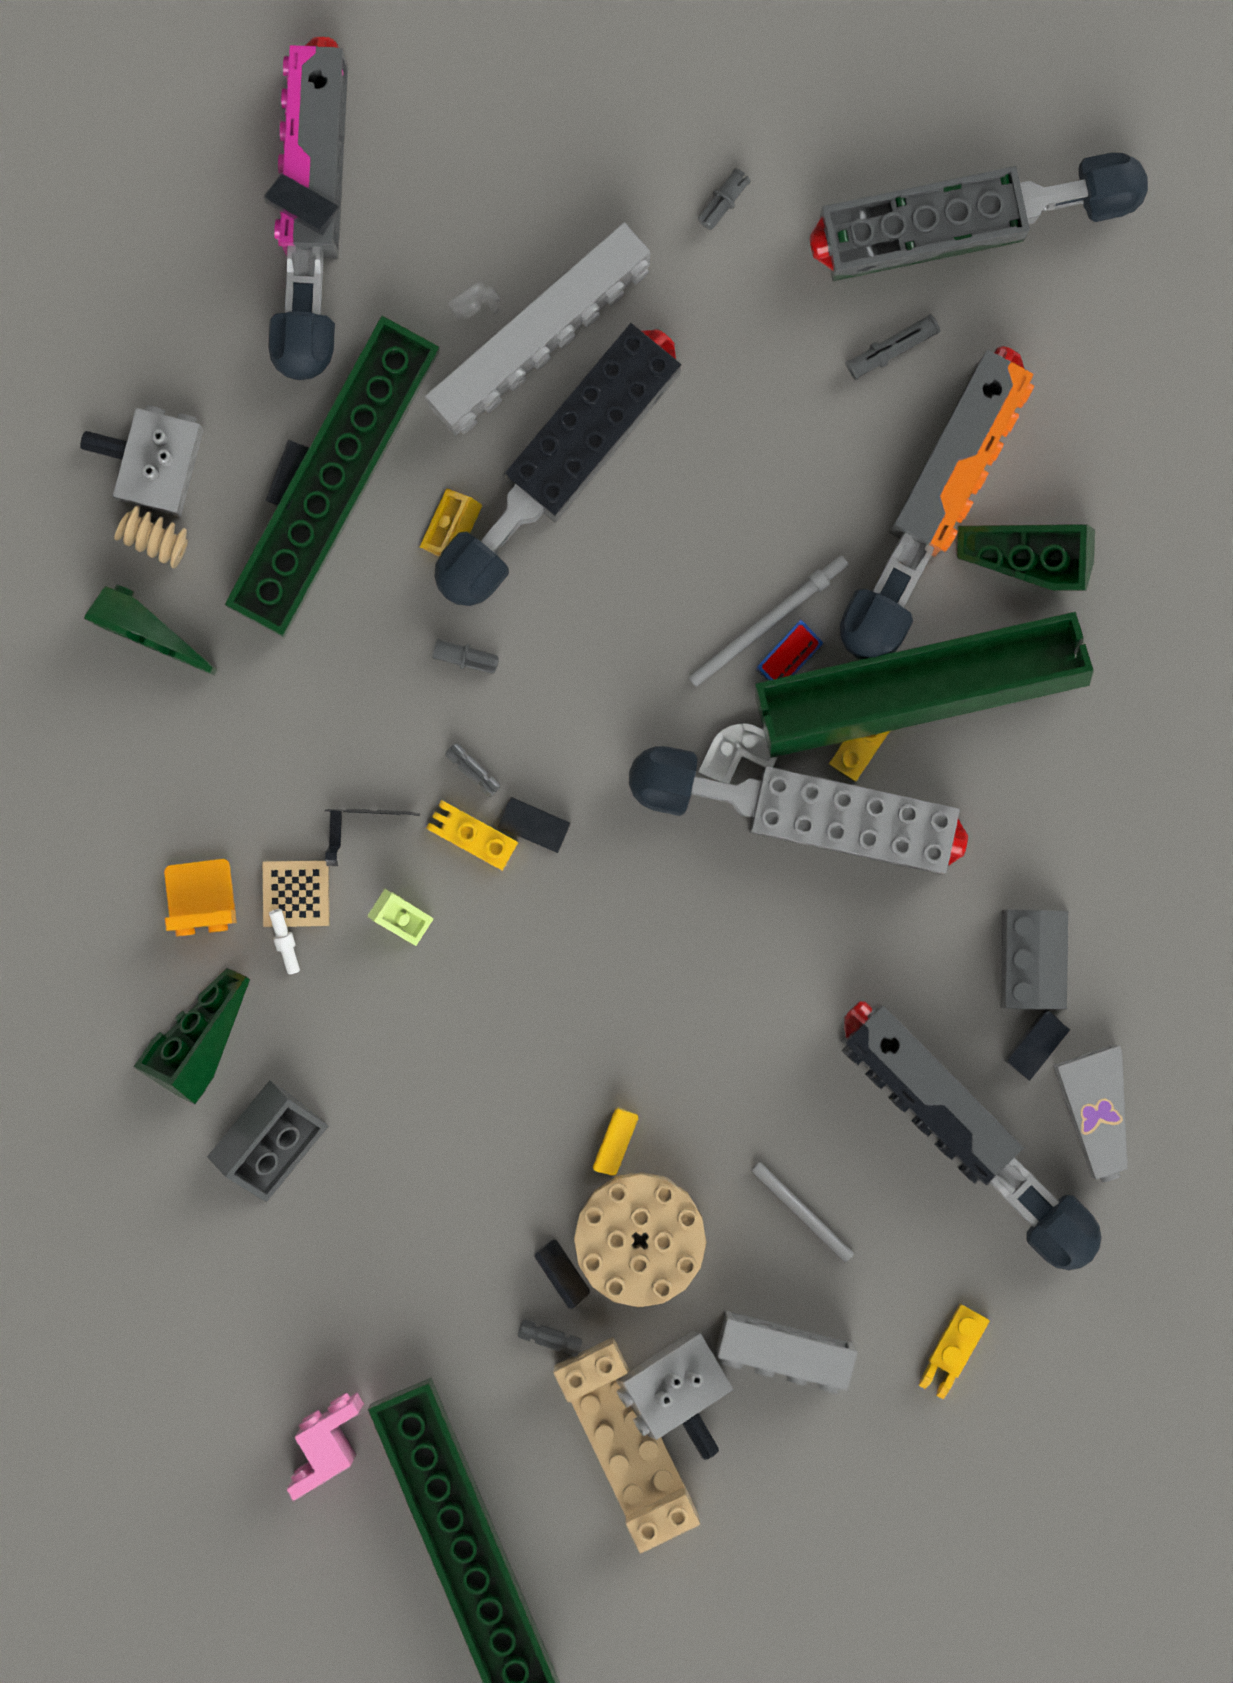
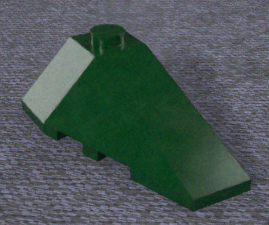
M1087 524L958 526L957 558L1052 591L1087 590L1094 564L1095 529Z
M116 584L114 589L104 586L86 612L84 619L100 628L215 676L216 668L141 602L133 598L134 591L118 584Z
M226 968L198 995V1003L188 1013L181 1011L175 1017L177 1023L165 1035L159 1032L151 1040L133 1067L176 1096L196 1104L215 1076L250 979Z

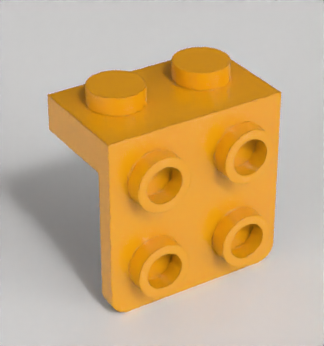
M217 859L175 864L165 868L164 875L169 917L165 918L166 931H175L176 937L195 935V928L208 927V932L212 933L228 931V924L237 923L231 868L228 860Z

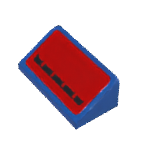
M800 620L756 667V670L768 681L795 675L822 646L823 642Z

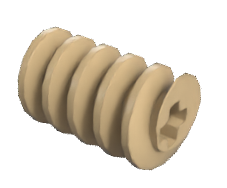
M136 505L120 521L114 539L118 541L124 536L123 542L126 546L129 547L135 543V549L139 552L147 548V555L153 558L159 554V561L163 564L171 559V567L175 569L183 558L188 545V540L186 539L187 529L183 528L176 535L174 534L175 523L172 522L164 529L162 528L163 517L160 516L152 523V512L148 511L143 517H140V506Z

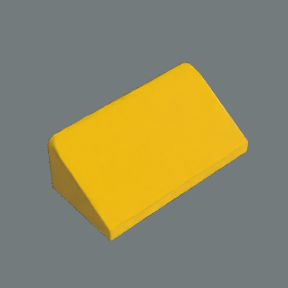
M446 488L419 547L440 557L443 550L459 532H471L481 511L482 504L469 496Z
M620 1107L615 1108L594 1161V1171L612 1176L617 1174L637 1124V1114Z

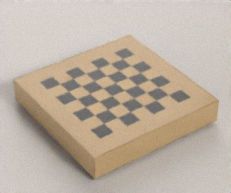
M326 861L262 862L263 927H273L269 912L275 909L282 910L287 927L330 926L329 866H326Z

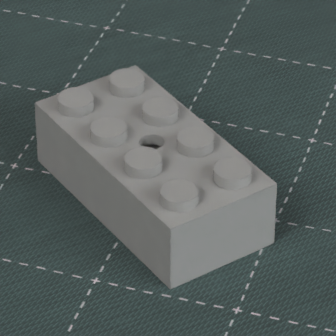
M725 1311L716 1346L717 1356L723 1360V1365L742 1369L743 1364L755 1368V1373L768 1377H774L775 1372L787 1376V1381L799 1385H806L807 1381L815 1382L820 1385L819 1389L835 1394L839 1393V1389L848 1391L857 1356V1350L851 1342Z

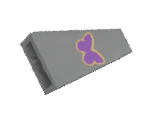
M1114 1044L1053 1065L1090 1175L1094 1179L1101 1178L1102 1182H1108L1121 1177L1120 1171L1127 1169L1122 1050L1120 1045Z

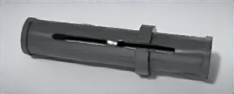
M930 314L928 317L879 344L877 342L871 344L869 350L846 361L849 373L857 380L860 376L878 366L881 368L887 366L888 361L913 348L935 334H939L940 327L936 319Z

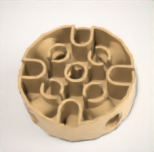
M644 1172L615 1176L595 1189L580 1210L574 1236L578 1265L591 1286L613 1302L638 1308L665 1303L686 1290L701 1269L706 1247L702 1215L688 1192L667 1177ZM635 1232L639 1235H642L644 1232L648 1234L645 1246L642 1244L633 1245V1234Z

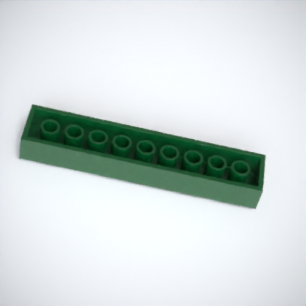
M381 315L224 604L227 608L285 638L440 352L439 346Z
M432 1378L372 1402L368 1407L369 1414L482 1682L560 1683Z

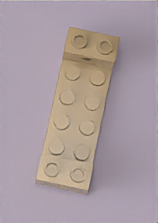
M614 1337L580 1352L576 1357L572 1356L554 1365L553 1373L567 1402L571 1401L625 1514L627 1528L641 1554L699 1526L700 1520L699 1514L662 1437L655 1440L648 1435L643 1436L633 1421L637 1416L632 1407L629 1406L627 1408L617 1394V1390L620 1387L616 1379L628 1374L630 1370Z

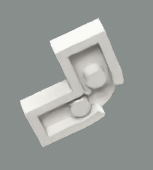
M746 723L735 724L723 729L716 735L698 773L715 781L729 784L741 757L762 767L767 766L773 768L777 757H770L763 729Z

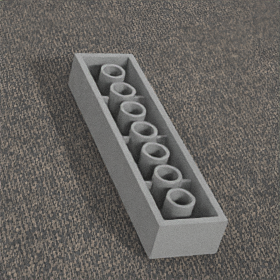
M624 222L425 396L429 408L454 436L460 431L463 435L469 432L478 423L475 419L484 410L487 413L493 411L502 402L500 396L509 389L512 392L517 390L527 380L525 375L531 369H541L551 359L549 354L558 346L561 349L566 347L576 337L574 332L582 325L585 327L590 326L600 316L598 311L607 303L610 306L614 305L625 294L623 289L631 282L636 285L648 275L649 270L647 268L650 266V250Z

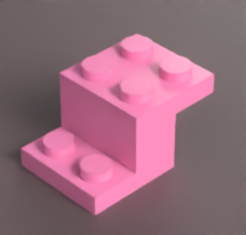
M348 1393L342 1394L330 1402L331 1405L327 1407L328 1411L321 1414L319 1410H316L302 1419V1423L298 1425L300 1429L295 1439L309 1462L294 1471L295 1474L291 1476L292 1481L287 1491L293 1501L351 1466L356 1453L341 1430L340 1425L358 1415L364 1403L358 1393L349 1397Z

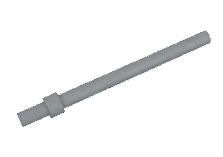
M840 555L823 570L817 569L808 577V582L690 675L688 678L695 687L699 686L817 590L821 592L831 584L829 581L849 566L845 558Z

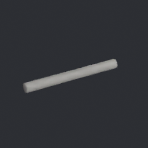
M761 1162L751 1170L845 1263L854 1255Z

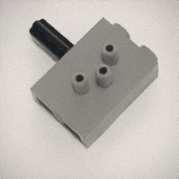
M146 405L145 410L135 409L127 441L85 431L81 437L80 448L85 451L122 460L113 497L117 501L181 517L204 429L200 424L196 423L197 418L178 413L177 418L166 416L165 410Z
M689 1332L628 1371V1374L616 1379L620 1387L617 1390V1394L627 1408L629 1406L632 1407L637 1416L633 1421L643 1436L648 1435L657 1440L682 1424L702 1459L712 1458L719 1452V1448L700 1417L699 1412L733 1391V1388L701 1333Z

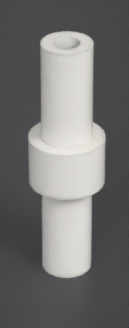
M272 910L269 912V916L276 935L273 937L276 949L281 951L287 973H297L300 971L293 948L296 946L293 934L288 932L282 910Z

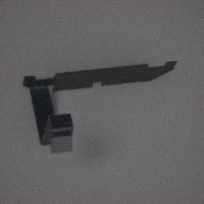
M325 809L326 812H330L329 847L325 852L326 866H338L337 852L341 848L342 812L408 814L420 816V813L389 810L372 811L367 809Z

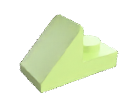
M387 889L383 890L367 915L376 923L417 946L434 919Z

